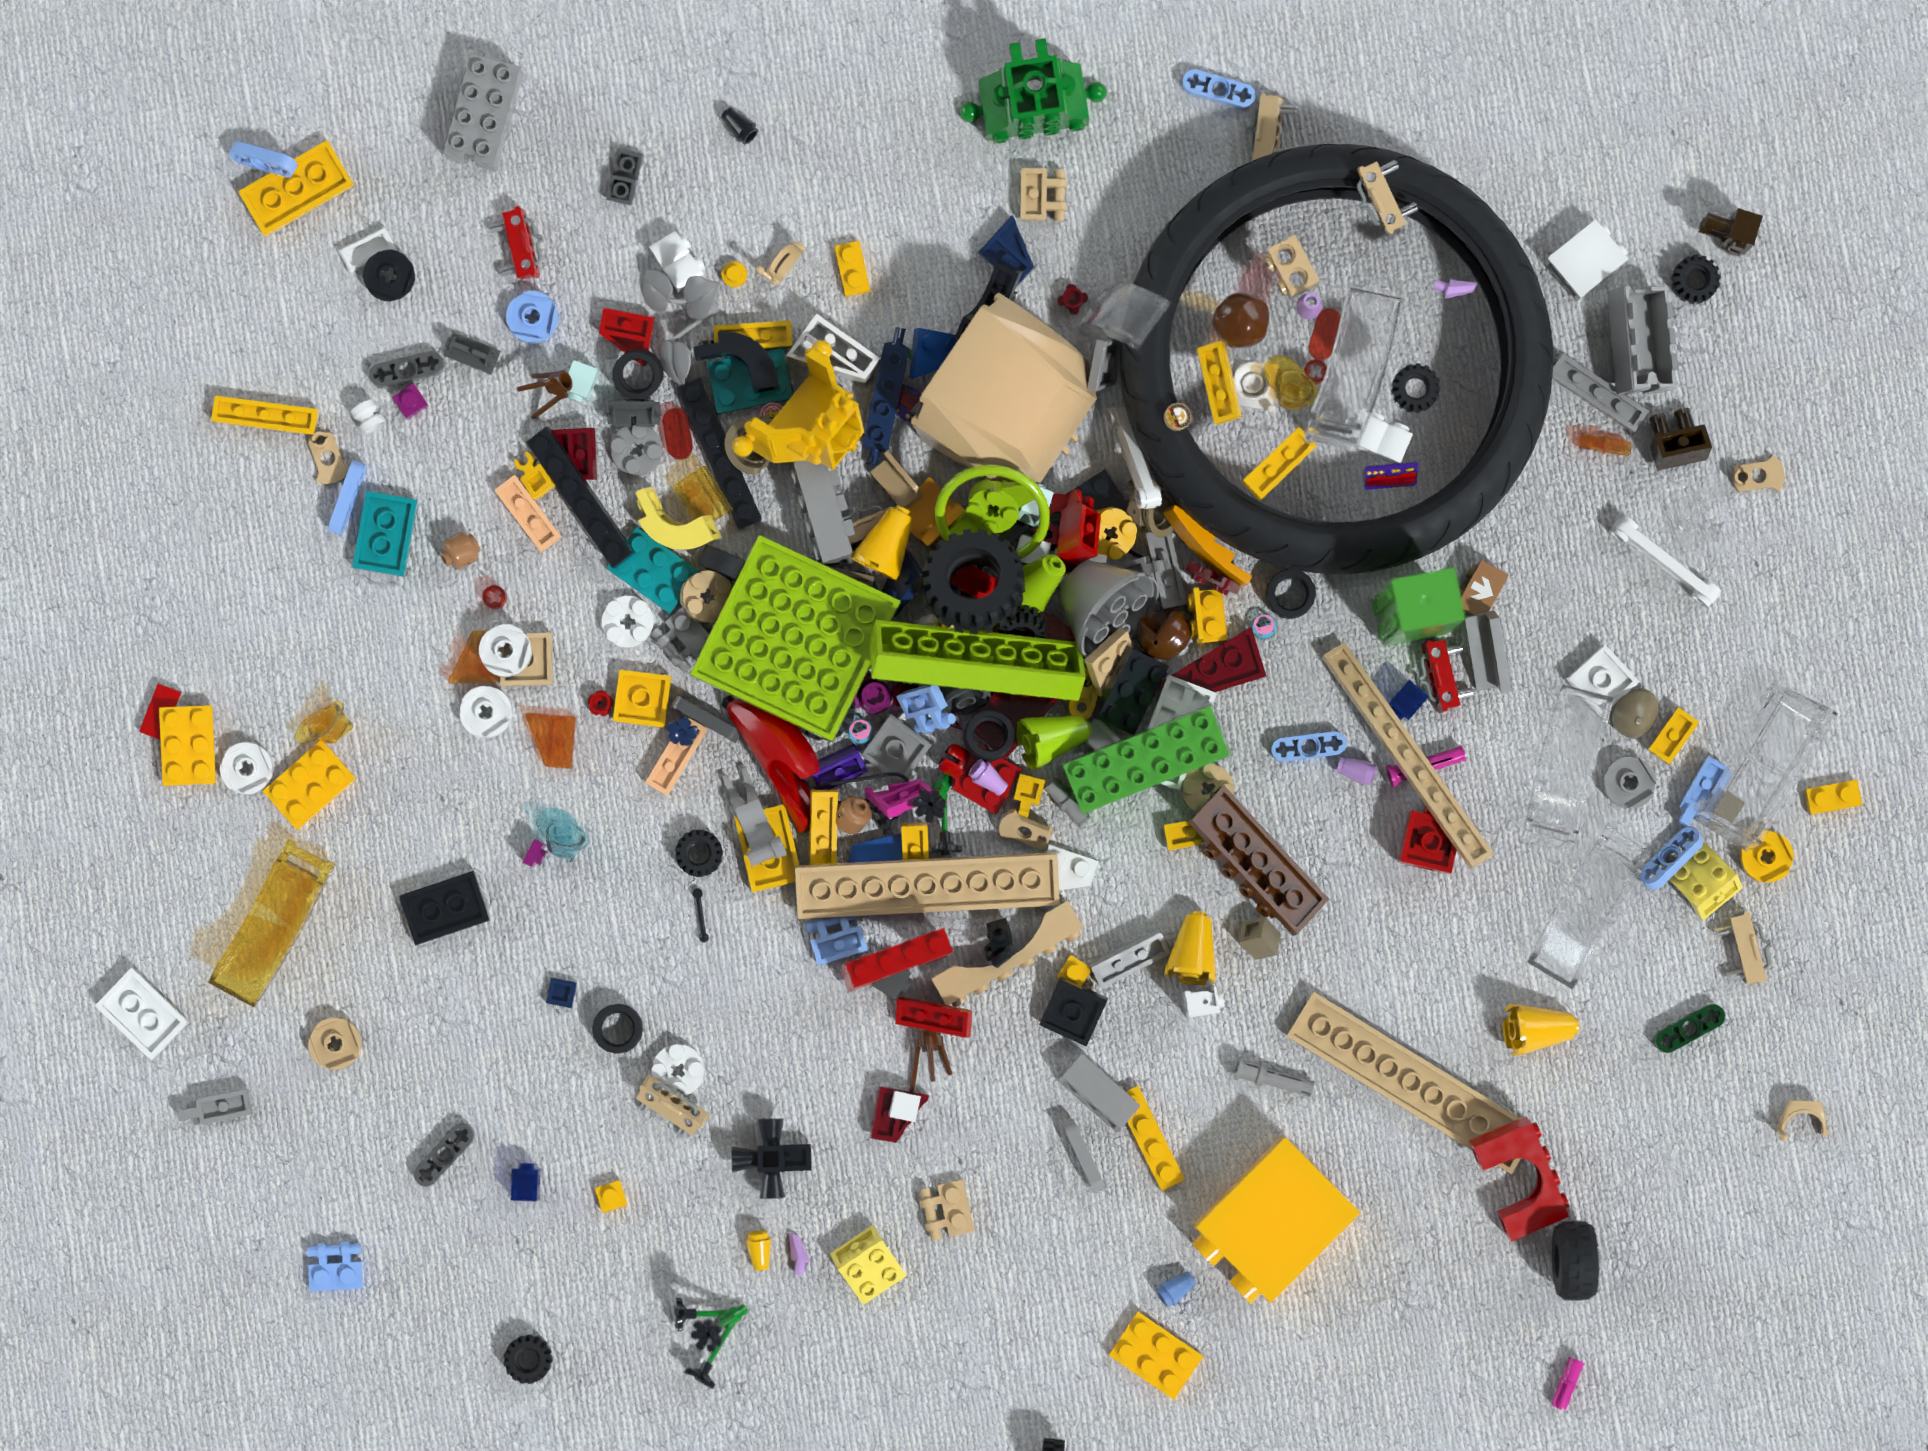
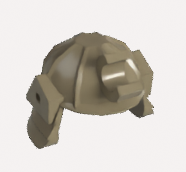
M748 416L746 419L739 420L731 425L726 433V454L730 462L744 473L756 475L763 468L767 467L770 461L754 451L746 457L736 455L732 448L733 442L737 437L746 435L744 425L754 417L769 425L773 419L767 416Z
M1133 480L1128 481V487L1133 490L1127 504V512L1131 516L1132 521L1139 526L1148 528L1151 533L1159 538L1170 535L1174 529L1163 513L1165 509L1174 505L1179 508L1181 507L1166 491L1160 490V506L1151 509H1139L1135 501L1136 489ZM1152 481L1154 486L1157 485L1159 487L1155 481Z

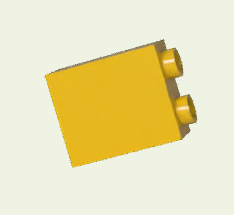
M1280 1136L1193 1224L1201 1235L1192 1245L1213 1266L1225 1257L1239 1271L1229 1282L1250 1304L1261 1294L1272 1303L1361 1212L1286 1137Z

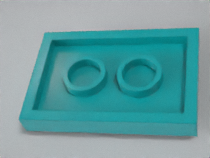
M783 347L767 351L777 371L779 390L754 393L749 369L736 358L707 363L718 415L763 406L770 402L788 401L792 397L793 393Z
M366 491L352 568L405 577L418 507L417 499Z
M636 527L627 539L635 554L617 568H612L609 564L606 569L671 615L680 602V591L683 583L700 571Z

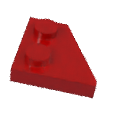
M603 308L599 334L624 353L633 349L649 351L655 317ZM634 359L638 364L646 367L647 362L641 359Z

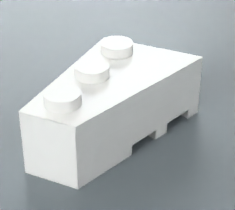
M818 314L813 317L786 355L787 361L807 366L805 350L812 348L816 341L825 340L832 347V354L829 358L835 375L864 384L868 382L880 365V358Z

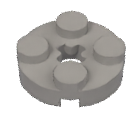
M631 424V427H623L619 430L611 442L612 459L622 472L630 475L645 476L659 466L663 455V444L659 435L652 428L636 427V424ZM633 444H642L644 446L641 450L643 453L641 456L637 454L632 456L630 454L633 450Z
M1636 757L1617 759L1608 766L1603 775V789L1607 798L1620 808L1634 809L1641 807L1650 801L1654 794L1656 784L1655 772L1642 759ZM1625 776L1636 779V782L1633 784L1635 787L1633 790L1623 786Z

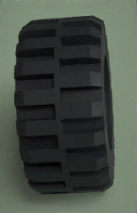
M971 529L963 530L962 535L957 536L956 532L948 535L949 540L947 542L941 540L937 543V551L933 550L927 557L928 563L924 565L923 583L928 605L931 606L932 613L936 618L941 617L943 625L946 627L954 625L955 631L963 633L964 629L969 630L970 635H978V630L985 629V633L993 631V626L995 625L1001 628L1007 624L1006 617L1013 618L1017 613L1016 606H1021L1023 602L1025 580L1019 554L1017 551H1013L1010 542L1007 540L1001 542L1000 535L993 532L989 536L986 530L978 529L977 533H971ZM968 565H984L993 569L998 574L999 583L996 588L987 596L979 599L962 598L956 595L949 586L952 576L958 570Z

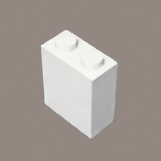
M1596 219L1550 255L1544 262L1576 302L1628 260L1625 248L1619 242L1615 243L1609 236L1611 232L1608 227L1602 222L1598 223Z

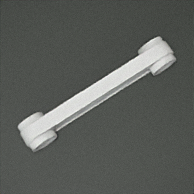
M1118 405L1107 408V424L1110 429L1114 428L1136 489L1135 501L1139 509H1151L1160 506V489L1152 483L1142 452L1135 439L1126 406Z
M1621 515L1613 523L1612 528L1609 530L1613 537L1624 544L1628 541L1693 592L1691 596L1699 604L1708 608L1719 597L1718 594L1721 590L1714 583L1707 579L1702 581L1640 533L1637 530L1638 525L1632 519Z

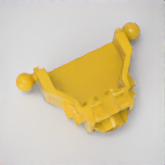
M818 340L812 345V348L805 350L804 353L810 375L769 425L756 417L745 423L746 435L737 437L732 445L736 455L746 457L754 451L772 463L809 461L814 465L821 463L834 470L848 452H854L857 449V443L864 433L859 403L853 400L854 396L851 392L837 385L834 369L829 358L832 354V347L827 341Z

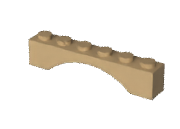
M1066 901L1045 913L1040 927L1030 942L999 968L993 965L977 968L953 966L933 977L932 981L945 1004H952L953 1007H957L967 1001L965 997L967 994L975 991L976 995L990 988L988 982L995 978L1001 982L1013 975L1011 969L1020 965L1023 969L1036 962L1034 956L1043 952L1046 956L1057 950L1058 946L1056 944L1066 939L1067 943L1078 938L1081 936L1079 930L1083 929V926L1069 901Z

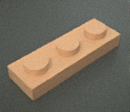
M515 475L494 490L541 553L562 538Z
M689 717L687 719L691 721L690 726H697L699 730L693 739V744L682 746L680 741L677 744H673L670 741L645 782L666 796H669L708 731L706 727Z

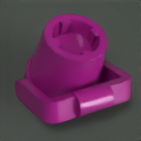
M871 672L866 673L861 683L864 686L860 689L859 701L857 695L854 698L857 709L862 707L864 711L873 715L882 714L887 711L892 702V691L894 689L892 681L887 680L888 687L883 682L877 681L878 679L872 678Z

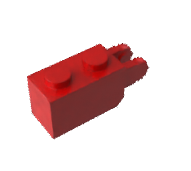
M1073 489L1069 492L1067 506L1061 510L1057 556L1075 566L1097 556L1101 514L1093 510L1094 499L1090 496L1081 498L1082 493L1078 489Z

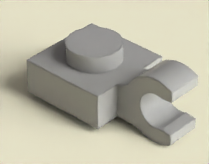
M1149 556L1123 563L1125 569L1149 574L1154 579V573L1172 569L1169 559L1151 563Z

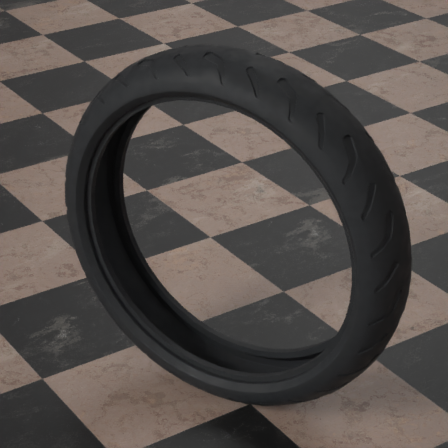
M1317 144L1278 151L1237 167L1200 191L1165 226L1142 262L1128 298L1121 332L1120 375L1127 415L1145 460L1169 496L1202 528L1242 553L1283 568L1320 574H1356L1396 567L1441 549L1477 525L1508 493L1532 455L1547 414L1553 376V340L1546 301L1536 273L1526 253L1504 221L1471 189L1432 165L1425 164L1411 156L1392 150L1356 144ZM1395 160L1397 164L1382 170V172L1396 165L1399 167L1384 175L1397 206L1401 209L1413 202L1416 203V206L1401 214L1418 207V211L1407 217L1435 233L1458 254L1474 275L1490 306L1500 348V381L1494 413L1482 442L1463 471L1439 492L1419 504L1381 518L1357 522L1317 521L1289 515L1250 497L1226 479L1203 454L1187 427L1180 431H1174L1166 426L1164 422L1166 409L1172 404L1178 403L1170 369V340L1175 310L1181 294L1195 270L1204 258L1234 230L1257 216L1297 202L1317 199L1362 201L1357 189V184L1361 180L1357 168L1368 166L1374 162H1377L1379 167H1382ZM1362 183L1361 188L1366 197V202L1372 204L1369 195Z

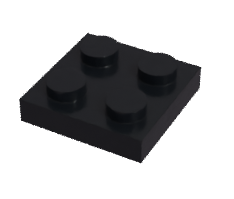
M1060 977L1039 1025L1087 1047L1108 998Z

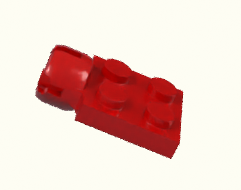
M951 744L944 753L956 759V762L954 763L945 757H941L938 766L942 772L953 778L954 782L951 789L997 815L1022 769L1003 758L989 762L1002 779L1008 783L1006 790L998 796L994 792L973 783L972 778L968 775L978 759L974 758L963 747ZM977 744L981 749H984V750H986V751H989L988 749L984 748L983 746Z

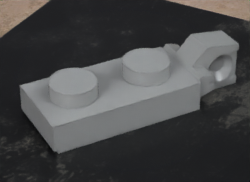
M248 1088L195 1099V1101L190 1102L191 1108L177 1111L179 1121L193 1119L194 1125H203L253 1114Z

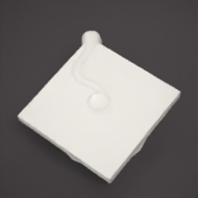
M1234 358L1232 376L1239 406L1268 411L1269 415H1274L1276 413V406L1273 405L1280 366Z

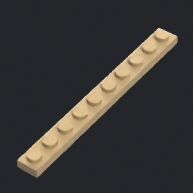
M1344 642L1324 654L1322 657L1323 661L1470 870L1494 855L1493 851L1347 644Z

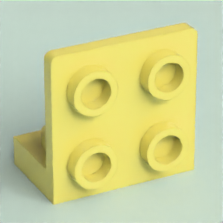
M1705 842L1669 879L1692 903L1696 915L1702 921L1743 888L1737 873Z
M874 1225L830 1253L837 1269L862 1304H866L906 1277V1273L890 1252Z

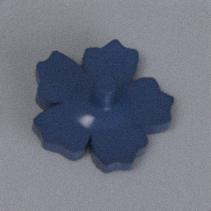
M682 716L678 722L675 720L668 722L666 728L670 732L668 735L669 741L673 744H677L680 741L682 746L693 744V739L699 730L697 726H690L691 721L687 717Z

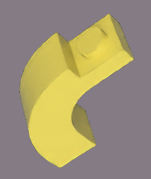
M653 487L643 488L635 492L638 497V507L646 514V517L638 520L644 531L661 545L673 549L686 550L709 545L722 538L711 515L701 516L688 524H681L667 515Z

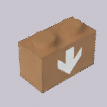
M1483 560L1478 562L1477 565L1473 563L1465 576L1469 579L1465 588L1459 587L1464 614L1470 616L1490 611L1509 575Z

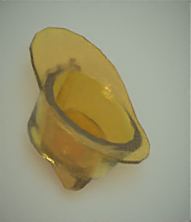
M1275 355L1267 360L1264 366V375L1269 385L1274 389L1275 399L1280 406L1285 409L1300 411L1303 407L1315 403L1319 394L1318 387L1291 358L1281 355Z
M340 700L334 701L327 707L307 716L296 729L295 740L299 744H306L316 739L326 743H335L350 732L354 725L343 712V703Z

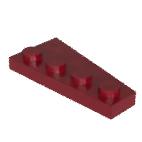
M1249 627L1171 676L1210 691L1218 692L1266 677L1267 675L1252 627ZM1166 679L1162 680L1160 684L1161 691L1164 687Z

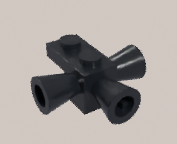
M784 1118L758 1119L763 1145H758L757 1151L734 1146L731 1149L732 1173L758 1167V1173H764L759 1199L786 1198L780 1172L812 1171L811 1144L779 1145Z

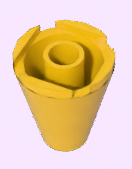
M896 505L895 509L889 507L854 550L851 559L896 581L898 576H900L913 518L909 516L910 511L899 505Z
M1192 911L1191 914L1185 916L1164 969V976L1171 980V975L1178 977L1177 982L1190 985L1204 986L1207 985V980H1210L1211 984H1215L1216 967L1212 920L1207 917V913Z
M1516 1003L1508 1004L1504 1011L1509 1012L1508 1019H1503V1036L1507 1049L1512 1048L1513 1050L1510 1053L1512 1056H1521L1574 1039L1576 1033L1579 1032L1578 1019L1574 1018L1573 1014L1569 1012Z

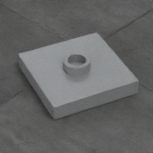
M1114 333L1096 340L1087 390L1096 392L1116 384L1120 364L1121 334Z
M891 712L860 755L884 773L899 772L909 778L933 742L922 734L917 733L914 728ZM890 776L898 783H905V780L901 777Z

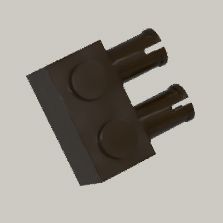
M1740 208L1729 218L1708 212L1706 217L1702 218L1698 232L1720 239L1719 247L1726 249L1725 252L1727 254L1740 256V254L1744 255L1754 246L1763 216Z
M1684 408V413L1682 409L1674 412L1679 430L1675 431L1669 430L1664 413H1659L1660 418H1658L1657 414L1649 418L1655 435L1650 450L1657 471L1708 459L1712 444L1705 424L1694 425L1690 408Z

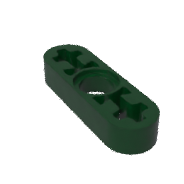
M1706 1005L1658 1031L1654 1037V1045L1660 1052L1671 1053L1721 1026L1725 1020V1012L1719 1005ZM1709 1009L1712 1012L1717 1011L1719 1014L1716 1016L1717 1022L1714 1023L1710 1020L1703 1023L1706 1027L1703 1030L1702 1024L1696 1016L1699 1015L1700 1019H1704L1709 1015ZM1687 1021H1692L1696 1025V1033L1692 1036H1687L1683 1033L1682 1027ZM1676 1027L1677 1033L1683 1041L1680 1042L1679 1038H1675L1670 1042V1048L1666 1045L1661 1046L1660 1042L1663 1041L1662 1035L1665 1034L1667 1037L1676 1034L1673 1031V1028Z

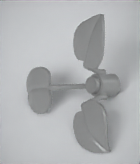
M650 269L644 273L643 292L648 306L655 312H663L667 309L668 302L670 304H687L689 317L695 319L694 322L676 334L672 341L664 340L660 346L659 356L664 371L673 381L683 385L690 371L691 355L687 346L683 342H678V340L695 326L702 324L703 319L717 314L718 304L716 299L720 283L698 275L691 276L687 279L684 287L686 300L673 299L670 297L673 292V285L669 278L658 270Z

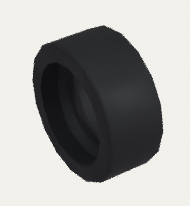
M633 349L624 353L616 361L612 379L616 389L623 396L633 400H642L650 397L660 387L663 381L664 369L661 361L654 353L645 349ZM641 359L651 366L653 379L649 386L643 389H634L625 382L623 370L629 361Z
M705 545L698 564L736 582L746 561L716 547Z
M1285 569L1272 577L1267 584L1265 596L1267 605L1274 614L1281 618L1294 619L1301 617L1309 611L1314 604L1316 591L1313 581L1303 571ZM1285 579L1298 580L1305 588V601L1298 608H1284L1276 600V587Z
M984 710L976 713L968 721L964 730L963 742L967 751L974 758L993 762L1001 759L1010 750L1014 741V728L1011 721L1004 714L996 710ZM993 721L1002 728L1004 741L998 749L986 751L975 743L974 730L981 722Z
M622 1004L608 1005L600 1010L594 1018L592 1026L593 1037L598 1046L606 1052L615 1054L628 1052L636 1047L641 1040L643 1033L642 1019L637 1011L630 1006ZM615 1013L626 1015L633 1024L632 1036L623 1044L610 1043L603 1035V1022L608 1016Z

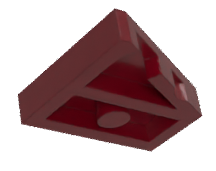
M1189 561L1185 569L1192 573L1191 579L1203 585L1207 580L1215 584L1214 590L1226 596L1229 591L1237 594L1241 586L1192 561Z
M879 1086L869 1138L897 1143L906 1127L911 1124V1121L888 1117L894 1091L921 1096L918 1111L928 1101L929 1095Z

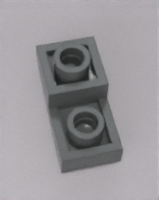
M620 148L617 150L606 200L632 205L644 154Z

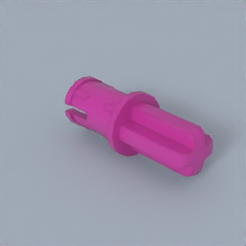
M1572 1357L1568 1358L1561 1379L1558 1378L1560 1383L1553 1398L1552 1406L1560 1410L1567 1409L1574 1388H1578L1576 1383L1583 1365H1585L1584 1362Z

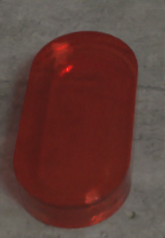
M1327 308L1322 310L1316 317L1308 344V352L1315 360H1327L1335 350L1342 327V316L1337 310Z
M672 408L663 416L666 446L672 458L685 460L693 452L689 418L684 410Z

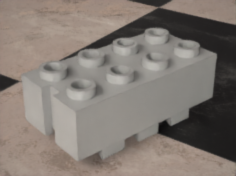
M470 54L443 152L447 159L467 164L468 159H471L477 167L497 172L524 74L521 66Z
M1622 286L1607 291L1616 394H1635L1642 391L1643 394H1656L1677 389L1675 370L1678 369L1677 354H1674L1673 344L1676 343L1675 328H1671V318L1674 317L1672 302H1669L1668 286H1649L1646 288Z
M809 461L794 462L795 469L790 471L795 488L801 487L803 493L798 495L802 512H808L810 517L805 522L810 538L815 537L817 544L812 545L817 562H823V565L829 567L847 562L846 558L851 557L853 554L848 536L855 535L851 519L843 521L842 518L849 515L844 494L839 496L835 494V492L842 490L837 469L829 471L825 465L821 463L814 465Z

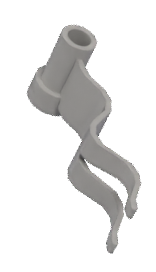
M744 766L741 768L746 788L747 804L743 802L726 774L722 776V779L751 849L746 854L751 866H754L774 857H777V859L787 855L780 836L774 837L747 768Z

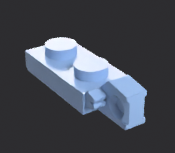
M1710 756L1705 758L1681 800L1682 802L1679 807L1683 809V812L1677 821L1679 824L1687 827L1694 817L1700 819L1707 812L1731 770L1729 767Z

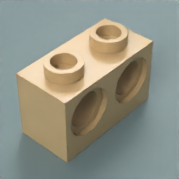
M1296 235L1267 249L1265 253L1267 257L1264 258L1265 264L1270 272L1274 271L1279 279L1276 283L1283 296L1287 294L1289 300L1318 286L1320 280ZM1285 251L1290 254L1291 261L1282 263L1278 260L1277 254ZM1294 274L1300 275L1303 279V284L1294 286L1291 284L1289 277Z

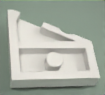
M1052 845L1048 846L1047 852H1057L1059 890L1088 887L1091 885L1098 861Z

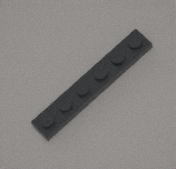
M699 377L676 387L738 530L761 521L762 517L742 472L730 462L726 454V435L701 378Z
M544 427L530 438L526 443L610 566L617 568L634 555L635 551L551 428Z

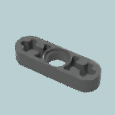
M428 351L375 364L370 369L369 378L376 387L387 388L437 376L444 370L445 363L440 354ZM431 357L435 361H439V364L435 365V370H431L430 367L426 366L421 368L423 373L419 374V366L416 360H420L421 365L429 363V358ZM402 364H413L414 372L411 376L404 377L400 374ZM395 365L394 371L398 379L394 380L393 375L385 376L384 382H381L378 378L375 379V376L379 374L378 370L382 369L385 373L393 372L390 367Z
M678 695L675 696L670 705L675 710L734 743L737 742L741 735L737 728Z
M465 1123L454 1126L416 1167L414 1171L415 1181L421 1186H431L436 1183L472 1144L475 1138L474 1129ZM458 1129L460 1131L466 1129L468 1131L466 1136L469 1139L467 1142L461 1140L456 1145L460 1148L457 1152L455 1147L446 1141L450 1138L451 1142H454L459 1136L456 1131ZM442 1147L449 1148L452 1153L450 1161L446 1163L441 1162L437 1157V1152ZM432 1157L434 1163L442 1167V1170L439 1172L438 1168H435L430 1174L433 1177L432 1180L425 1179L423 1181L421 1179L423 1175L421 1169L427 1170L433 1165V1163L429 1162Z

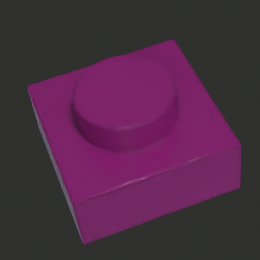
M414 383L392 397L407 420L429 406Z
M534 839L523 863L533 868L536 864L541 865L547 854V851L544 850L546 844Z

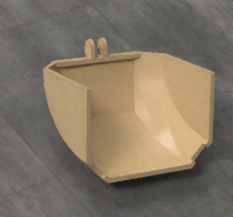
M998 293L993 299L995 302L988 307L984 304L980 307L922 393L919 401L924 404L919 416H913L911 424L923 442L966 469L981 465L1005 466L1025 474L1036 484H1040L1059 454L1062 453L1066 456L1070 454L1071 451L1066 447L1068 441L1078 442L1079 437L1074 432L1097 399L1096 392L1087 390L1091 367L1087 359L1062 336L1025 309ZM979 476L983 480L989 478L990 481H1014L1001 476Z

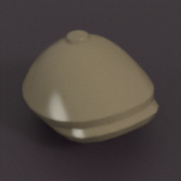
M1638 688L1623 696L1617 702L1612 712V722L1615 729L1620 734L1631 739H1637L1646 734L1654 724L1658 714L1659 704L1655 695L1647 689Z

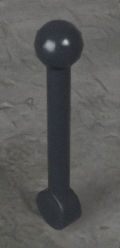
M696 888L693 890L692 895L696 898L701 931L699 940L705 943L709 940V935L705 929L701 902L703 892L701 889Z

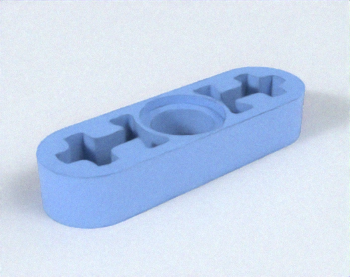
M1199 70L1188 71L1182 81L1183 90L1189 95L1239 109L1251 107L1256 97L1254 88L1249 84ZM1197 77L1198 82L1201 84H1205L1206 79L1210 80L1207 93L1202 92L1204 86L1196 85L1195 89L1190 88V83L1187 80ZM1215 83H1222L1226 87V93L1222 96H1216L1212 93L1211 87ZM1231 86L1235 87L1233 93L1241 94L1244 90L1247 91V96L1251 97V99H1246L1245 103L1240 102V97L1232 95V100L1227 98L1230 94Z
M236 141L228 153L235 162L241 165L287 178L292 177L298 166L297 162L288 155Z
M352 461L329 523V532L338 535L344 533L366 473V464Z
M1336 731L1285 737L1273 742L1270 751L1272 757L1279 762L1336 756L1345 750L1347 741L1343 734ZM1332 736H1335L1337 741H1341L1337 751H1333V748L1329 746L1323 748L1325 753H1320L1321 744L1318 739L1319 737H1323L1322 743L1331 741ZM1306 739H1310L1316 744V750L1312 754H1305L1301 749V744ZM1297 740L1296 750L1299 756H1294L1295 751L1287 752L1286 757H1281V753H1276L1275 749L1280 747V743H1284L1285 747L1294 746L1292 741Z
M1694 827L1681 829L1641 869L1640 879L1646 888L1650 890L1661 888L1702 847L1703 838L1699 831ZM1688 838H1690V839H1693V838H1694V840H1693L1692 842L1686 841V839H1688ZM1672 853L1678 854L1674 862H1665L1668 855ZM1651 874L1657 875V877L1654 879L1651 877L1649 878Z

